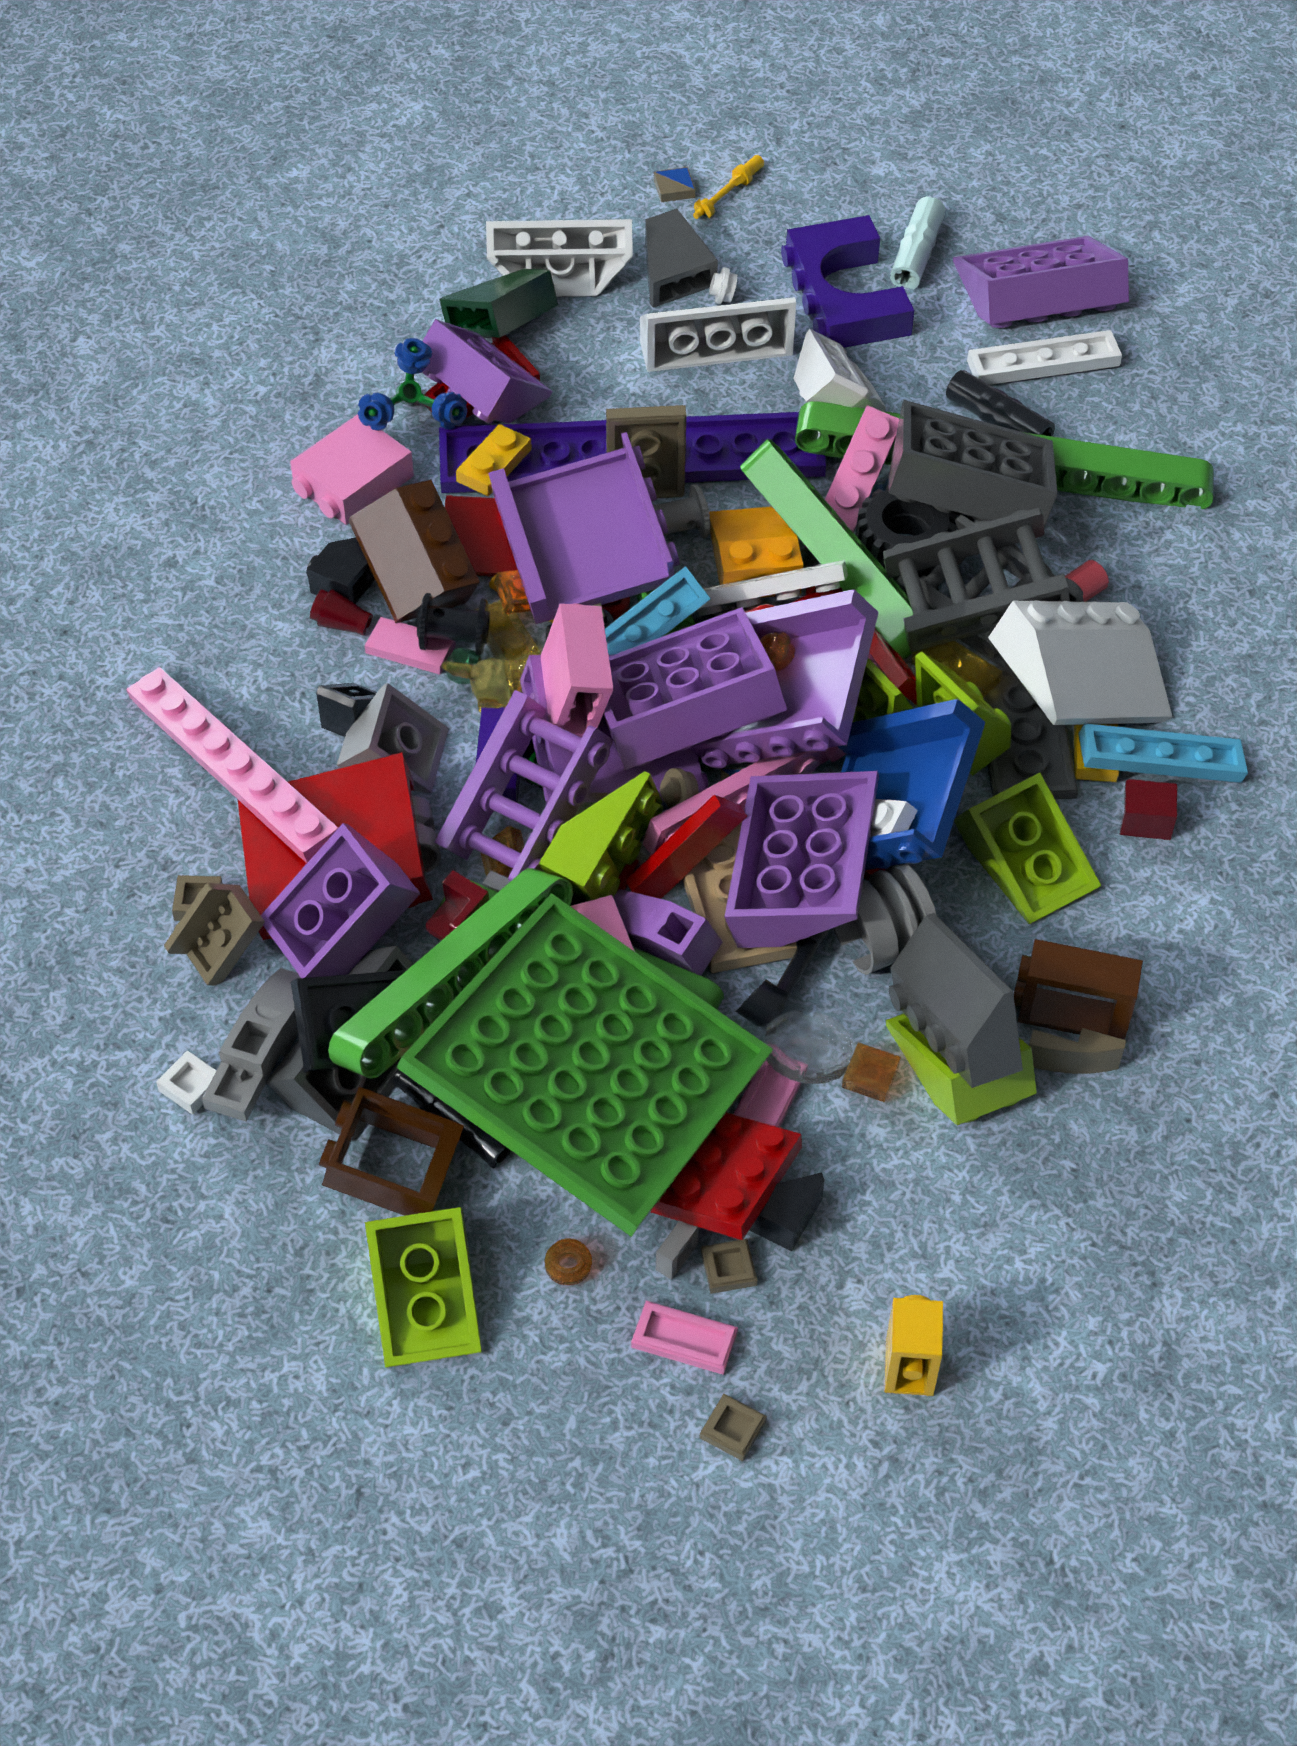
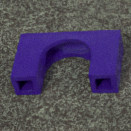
M870 215L787 229L786 245L781 247L784 266H791L793 287L795 291L801 290L803 293L802 304L806 315H812L814 318L813 330L841 344L843 348L912 335L915 310L903 286L868 293H850L833 287L825 280L828 275L839 270L878 263L880 236Z

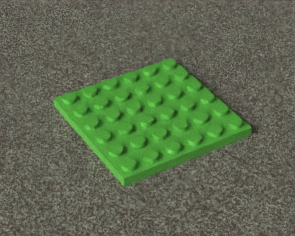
M551 893L401 1057L397 1069L632 1237L756 1075L773 1049Z

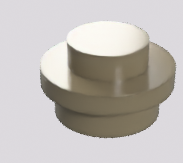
M672 768L665 773L661 781L660 794L667 806L672 808L698 794V783L691 772L684 771L681 768Z

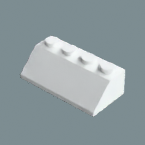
M793 297L640 316V344L647 372L792 356L796 299Z

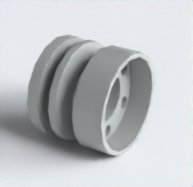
M908 864L894 865L886 868L885 871L881 869L871 874L869 882L863 879L858 919L833 929L842 946L862 938L871 954L852 962L859 972L868 975L893 964L924 917L932 913L936 914L928 890L919 875Z

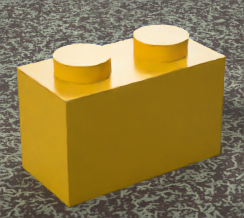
M908 1295L904 1298L893 1297L886 1336L885 1393L934 1395L942 1359L943 1301L930 1300L922 1295Z

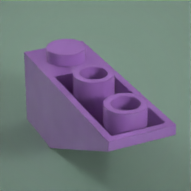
M619 889L613 897L631 944L671 964L701 976L723 943L706 918L671 901Z

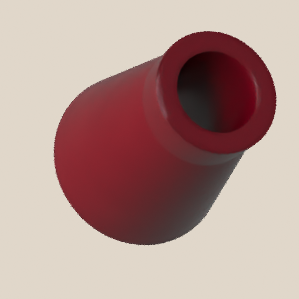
M321 589L316 595L310 611V619L317 621V626L353 632L362 636L365 635L366 628L370 626L373 618L372 613L363 610L334 589H331L329 592Z

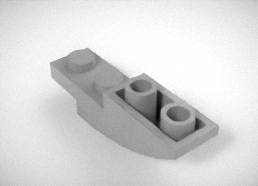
M283 968L277 970L259 988L240 1014L219 1051L221 1063L202 1098L204 1109L247 1122L279 1056H286L298 1034L291 981L301 978L298 973Z

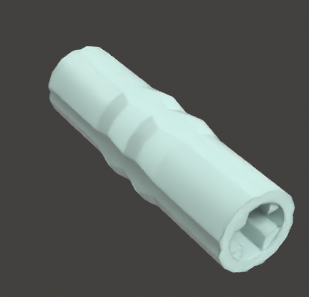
M923 197L916 204L890 273L891 282L896 286L915 289L921 281L945 215V206L937 198Z

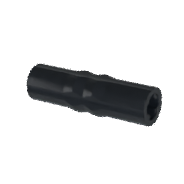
M965 370L958 371L951 378L947 386V398L974 413L984 422L1019 432L1053 436L1055 424L1024 406L1019 400L1009 397L1004 391L990 386Z

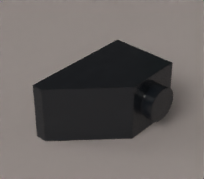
M356 537L328 543L319 555L312 557L306 570L310 593L317 595L321 589L328 592L334 589L354 604L359 601L375 581Z

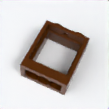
M1035 939L1031 956L1022 955L1016 980L1014 1003L1016 1007H1020L1018 1022L1080 1035L1082 1028L1125 1040L1137 1000L1143 960ZM1040 984L1113 999V1002L1038 988L1037 985Z
M359 1087L353 1103L344 1100L335 1122V1127L342 1129L337 1142L328 1139L322 1153L319 1166L326 1168L322 1186L404 1216L433 1211L464 1125ZM360 1121L436 1148L419 1192L343 1164Z

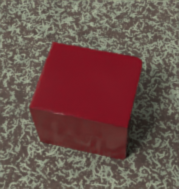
M1135 779L1126 780L1124 813L1119 835L1171 840L1177 819V784Z
M454 870L442 882L445 902L426 923L427 932L441 941L489 900L487 890Z

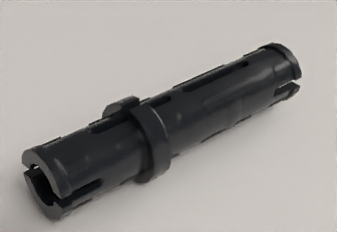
M398 1070L394 1076L393 1084L411 1097L420 1106L421 1110L464 1125L459 1140L478 1154L491 1168L494 1169L497 1163L495 1161L500 1163L510 1154V1149Z

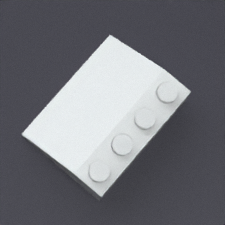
M1012 601L988 637L1053 725L1162 723L1173 717L1150 630L1141 620L1138 610L1129 603Z

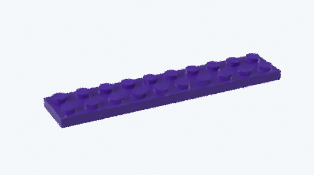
M799 412L686 417L685 483L749 480L741 470L740 465L767 438L771 439L784 451L805 477H825L826 460L825 455L805 452L796 445L795 435ZM606 420L501 424L531 438L532 450L507 476L508 482L606 453ZM498 425L455 426L450 430L439 427L441 493L477 492L456 482V470Z

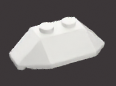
M632 219L486 221L487 260L503 276L521 269L550 270L557 297L598 296L633 257Z
M809 328L805 335L793 378L800 390V396L807 403L819 401L851 408H866L868 405L880 411H885L886 406L873 385L857 364L848 359L847 352L843 346Z

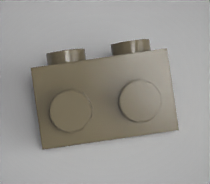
M207 883L199 891L196 899L181 921L175 926L164 947L169 954H187L205 983L215 986L226 979L265 921L240 885Z

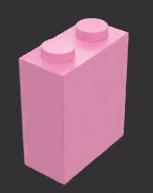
M358 414L290 461L293 478L291 482L295 492L303 499L311 498L319 505L325 516L328 518L336 517L345 525L349 523L350 516L395 488H398L414 476L412 452L384 431L373 430L371 426L363 425Z
M559 604L540 656L548 719L550 723L582 737L589 725L598 728L613 691L602 607L582 604Z

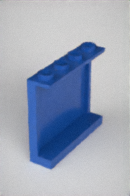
M959 699L852 722L847 745L837 746L847 754L841 772L878 771L879 781L876 799L907 801L918 810L908 830L870 837L865 870L886 869L894 865L916 864L924 860L942 858L986 723Z

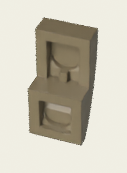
M1082 1028L1078 1042L1038 1030H1033L1029 1046L1032 1048L1034 1068L1072 1074L1100 1073L1119 1069L1126 1045V1040Z

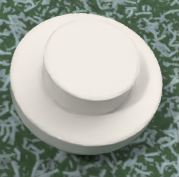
M725 267L722 268L720 274L714 273L709 294L715 295L716 304H721L722 301L727 303L732 301L737 284V274L730 273V269Z

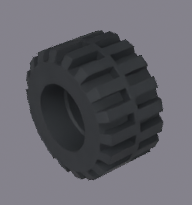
M886 486L885 491L878 489L872 493V498L867 497L862 502V508H859L856 536L885 569L883 558L885 550L892 549L901 543H913L928 539L940 532L956 531L955 520L957 517L955 512L944 513L935 509L933 505L918 501L913 503L904 502L895 495L889 494V486ZM899 534H910L913 536H904ZM936 566L917 571L919 578L922 575L927 576Z

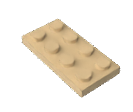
M742 822L682 879L692 912L706 918L723 942L708 964L711 974L789 959L794 956L797 950L796 942L782 947L738 948L724 916Z

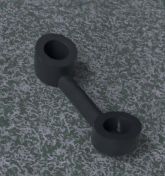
M829 930L799 940L801 943L777 986L766 979L735 1012L757 1027H764L776 1020L787 1007L792 993Z

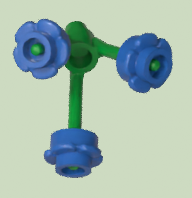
M416 338L406 339L404 343H398L395 347L394 354L397 357V364L402 371L406 372L404 382L396 389V395L389 398L378 392L372 395L365 394L358 403L360 407L358 417L362 424L365 426L369 425L371 429L377 431L385 429L387 423L392 421L394 405L400 402L405 405L417 402L431 407L433 418L440 422L441 427L447 430L453 429L455 425H461L467 415V402L460 394L456 395L454 392L442 393L436 399H432L421 393L420 385L414 381V374L422 373L430 364L429 358L432 357L433 353L428 344Z

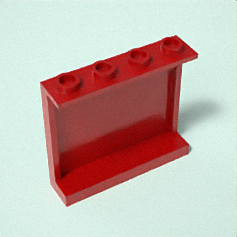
M403 753L288 781L292 787L338 828L342 823L348 824L399 865L420 892V895L408 908L433 900L425 878L411 791H415L413 777ZM238 800L249 899L261 915L307 863ZM262 926L258 931L263 940L272 939L264 926Z

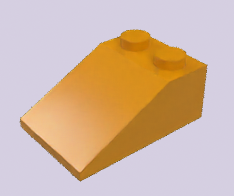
M772 506L709 511L710 535L719 585L803 568L798 537ZM776 594L762 596L760 598L776 597Z

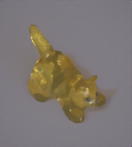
M532 646L530 653L523 659L509 660L490 657L477 662L475 665L444 661L442 669L452 676L470 679L472 692L478 701V712L481 714V708L506 707L515 690L523 693L520 679L529 655L541 654H539L535 646Z

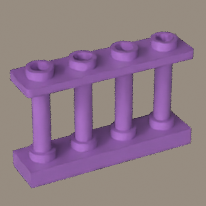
M517 690L512 694L434 842L465 860H468L470 854L475 849L513 868L508 877L509 881H512L527 868L543 871L539 864L541 858L560 826L572 819L578 808L587 800L589 787L599 768L607 762L610 747L613 743V739L591 725L587 727L583 736L580 737L543 720L547 709ZM534 735L573 752L562 776L523 758V754ZM514 773L553 791L542 814L502 796ZM494 811L533 830L521 853L482 834Z

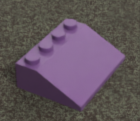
M1090 236L953 257L955 267L978 317L994 328L1009 327L1013 324V321L1022 319L1028 322H1041L1047 320V315L1060 313L1061 316H1077L1082 313L1083 309L1089 308L1099 311L1113 310L1116 308V304L1129 302L1128 258Z
M743 607L609 656L613 691L603 715L625 770L636 766H645L654 759L676 751L688 750L697 743L716 736L728 735L735 729L756 721H766L775 714L787 710L775 668Z
M878 771L750 777L744 809L747 817L742 821L724 916L738 948L782 947L858 919L879 781Z

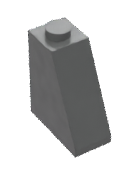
M674 209L645 219V250L650 305L654 308L710 288L714 273L718 272V260L680 211Z

